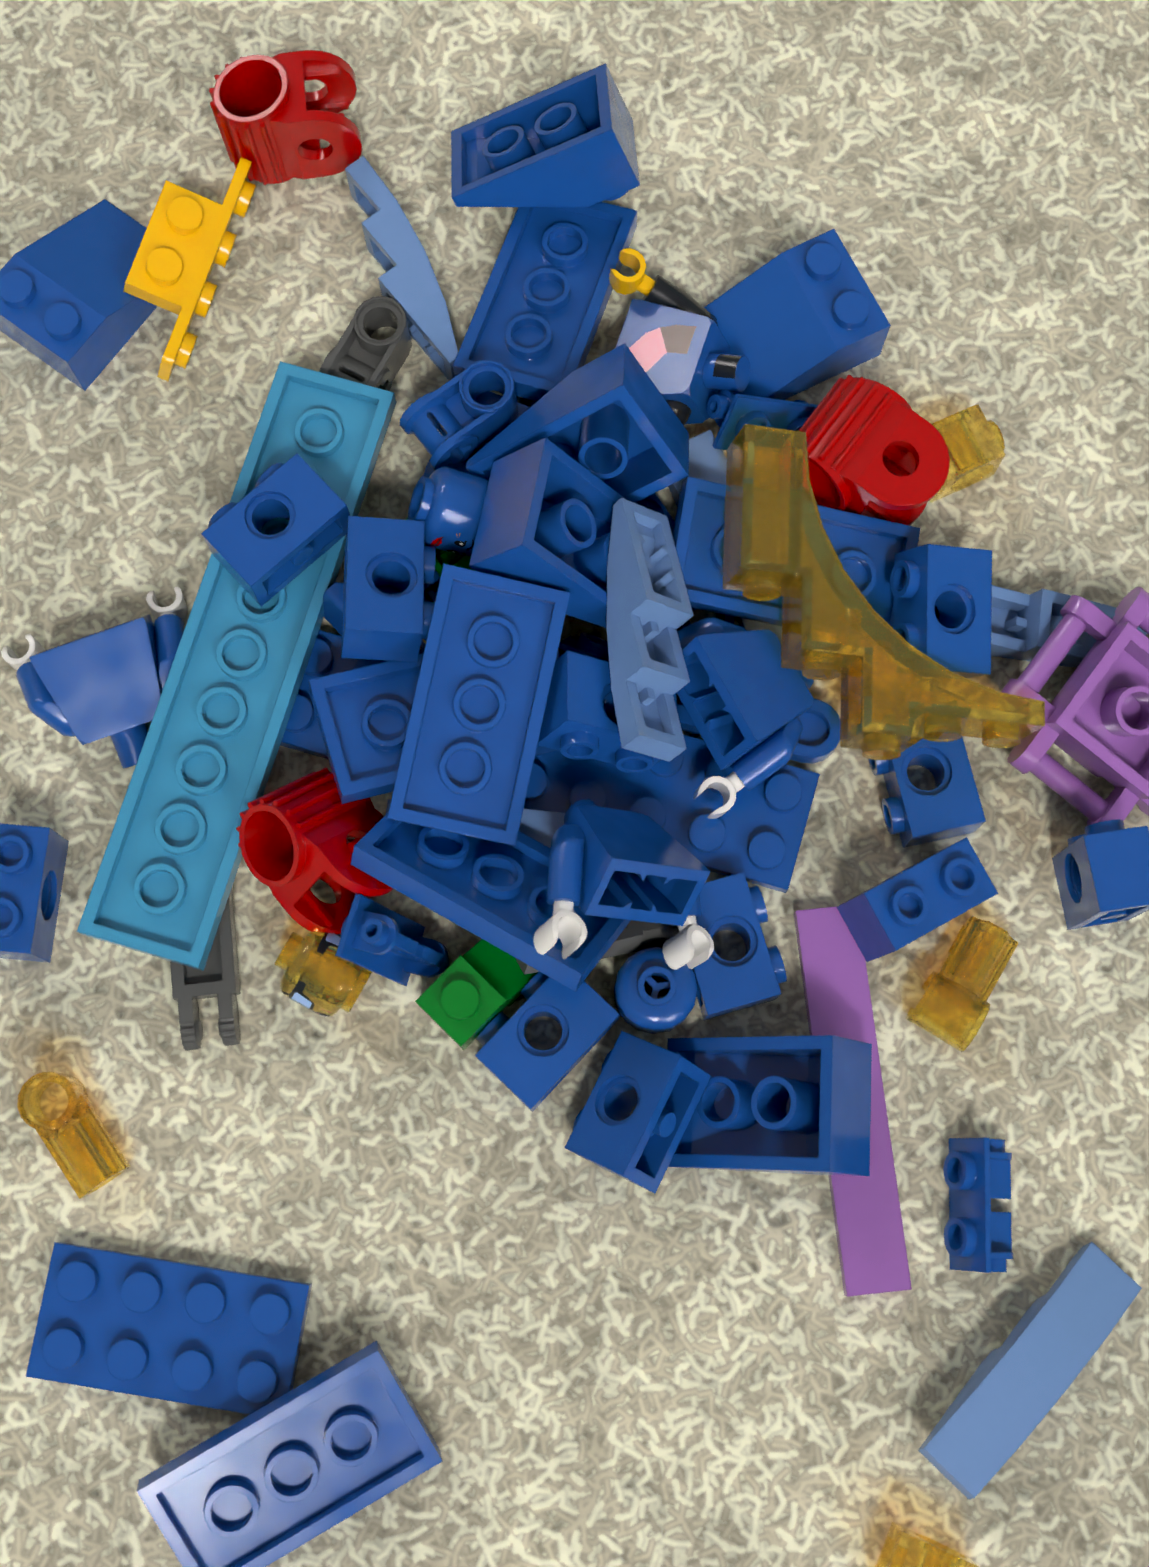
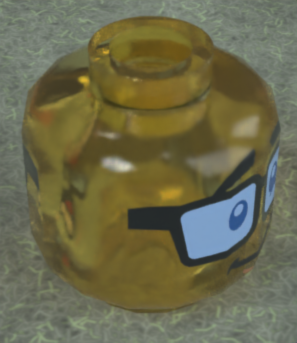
M308 931L305 937H302L292 932L274 964L285 970L280 981L282 994L322 1017H332L340 1009L349 1013L372 972L335 956L341 935L322 931Z

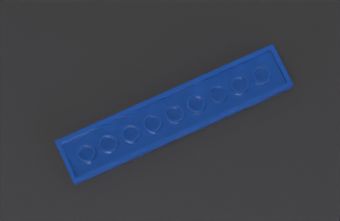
M319 630L280 746L329 760L310 696L309 680L387 661L341 658L342 636ZM683 735L687 748L670 762L661 760L650 770L641 773L623 772L618 770L614 764L590 758L582 760L570 759L563 756L558 750L535 756L524 809L566 813L568 808L575 802L589 799L594 801L599 807L642 813L651 817L711 872L725 876L744 872L749 883L783 893L788 891L820 774L786 764L751 791H748L746 787L742 788L736 793L734 805L723 816L709 819L707 817L712 812L722 807L724 803L723 796L718 790L708 788L697 798L693 799L695 790L706 779L712 776L725 778L733 770L731 767L720 770L704 740Z

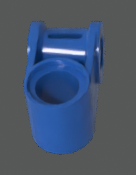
M493 360L477 361L437 390L425 394L412 403L403 413L400 419V426L407 434H415L430 454L429 464L434 471L441 467L454 469L516 420L518 402L514 379L509 369L502 363ZM486 391H497L503 394V397L492 405H482L475 402L476 398Z

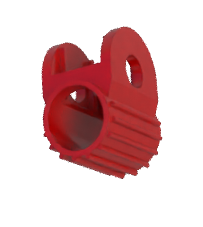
M317 50L286 52L273 57L249 55L240 57L230 65L225 64V69L222 73L214 76L216 81L215 87L209 89L213 100L210 102V106L231 162H234L235 168H237L241 157L252 161L248 173L249 182L255 180L266 185L283 183L292 178L310 179L331 176L345 171L346 167L359 159L362 152L360 131L351 120L345 117L344 113H340L343 110L349 109V105L356 95L354 71L342 58ZM319 80L325 86L317 91L306 92L305 81ZM320 139L328 141L330 145L326 148H321Z
M848 375L846 379L840 377L781 455L786 461L784 467L788 469L796 485L816 505L908 526L917 520L925 509L927 502L942 488L950 467L949 451L942 435L931 423L914 412L902 396L879 382L863 377H852L851 375Z
M327 767L305 775L249 802V809L239 814L242 822L240 826L236 827L240 839L238 846L241 848L243 858L249 870L260 882L269 886L273 896L291 918L315 934L324 936L325 932L341 935L343 922L349 915L355 894H361L369 898V896L385 895L393 890L390 886L350 864L354 845L384 816L374 808L370 797L341 804L333 772H329ZM318 880L324 881L334 891L336 903L329 904L319 900L310 889Z

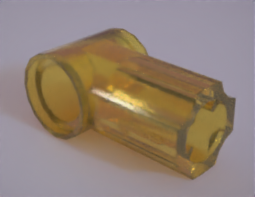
M970 916L962 925L937 972L933 971L924 982L922 989L925 990V993L915 1009L910 1007L906 1019L961 1052L966 1050L988 1014L991 1004L986 1001L1019 943L1007 931L990 921Z
M42 1072L32 1076L23 1084L18 1094L17 1104L20 1116L30 1127L36 1129L79 1199L87 1197L131 1167L88 1100L85 1086L78 1078L66 1073ZM57 1083L65 1089L68 1096V1105L65 1112L59 1118L52 1120L41 1109V1097L49 1086Z

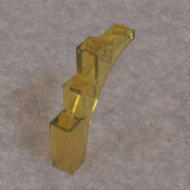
M744 424L727 449L723 589L743 591L745 598L756 601H769L783 596L781 668L802 670V676L813 680H831L841 675L840 747L861 749L862 756L868 759L890 760L900 757L903 751L923 738L935 742H949L958 740L961 736L982 738V744L987 747L1010 748L1020 745L1023 738L1044 727L1045 701L998 692L951 672L910 645L872 608L844 570L822 525L809 479L806 432Z

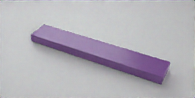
M837 906L797 910L794 912V921L810 1036L834 1035L872 1044L870 1176L828 1175L844 1296L912 1290L866 960L839 913Z

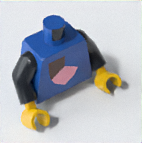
M631 248L622 249L619 254V261L624 266L633 269L636 274L627 277L623 276L619 271L611 269L609 274L611 287L617 293L623 295L639 291L644 296L642 300L632 299L615 348L624 343L627 345L683 425L703 423L709 418L707 414L708 400L712 395H717L718 390L743 392L746 389L750 378L749 359L744 355L730 354V346L718 328L717 319L691 295L660 275L652 279L645 274L646 263L642 254Z

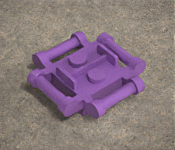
M1139 586L1131 590L1117 606L1113 619L1085 598L1072 595L1060 610L1063 618L1017 680L1011 678L999 693L1000 698L1008 706L1026 715L1036 723L1031 731L1012 749L1007 762L1022 774L1031 772L1085 815L1088 818L1087 826L1108 820L1121 819L1124 821L1136 804L1143 813L1149 816V638L1137 629L1139 626L1149 634V593ZM1087 632L1097 641L1053 701L1049 703L1038 693L1081 634ZM1052 744L1057 745L1096 777H1103L1115 788L1110 795L1103 799L1049 756L1046 752Z

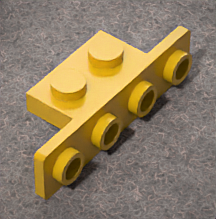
M243 157L239 160L222 205L167 180L165 181L125 281L123 292L179 315L161 359L157 375L158 378L169 381L174 365L184 369L187 367L198 337L189 333L188 329L194 314L206 318L217 289L216 284L208 281L213 265L215 263L225 268L237 237L236 234L227 231L233 214L245 217L253 197L256 185L246 181L252 161Z

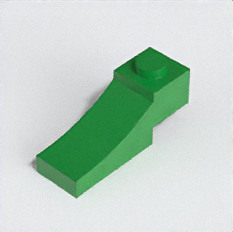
M481 939L463 956L460 955L415 1002L465 1051L499 1013L503 1012L507 1006L510 1007L521 996L520 992L538 972L524 975L515 957Z

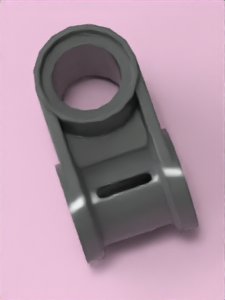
M384 296L372 297L364 301L357 308L354 317L337 345L325 358L319 372L390 391L394 378L412 348L409 325L401 305L394 299ZM382 327L396 329V332L385 340L371 338V335Z

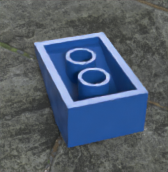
M606 63L451 131V198L457 207L588 208L604 200H616L625 195L629 190L640 186L633 119Z
M104 199L15 253L0 270V331L86 391L158 307L123 292L125 281L147 228Z
M835 229L782 252L704 307L717 319L718 328L730 346V354L744 355L749 359V383L743 392L735 393L786 400L879 356L891 326Z
M624 343L571 372L466 462V469L470 474L489 481L493 461L547 438L626 500L636 503L689 476V432Z
M547 438L541 439L493 461L469 567L478 572L569 592L570 597L566 615L606 628L607 563L613 505L620 498L624 497Z
M834 1035L668 1038L667 1050L681 1055L711 1075L668 1167L870 1176L872 1044Z

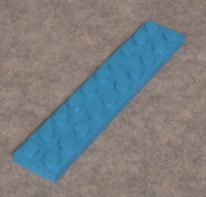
M280 361L230 503H238L254 490L259 477L269 467L276 463L284 464L298 453L347 505L350 516H358L396 406L394 392ZM285 518L271 519L263 526L261 533L266 535L278 534L287 527L289 520ZM346 535L262 607L211 553L78 926V933L204 971L243 856L241 848L238 846V843H240L239 832L236 830V827L240 826L242 822L239 814L249 809V802L264 794L324 618V592L336 582L344 559Z

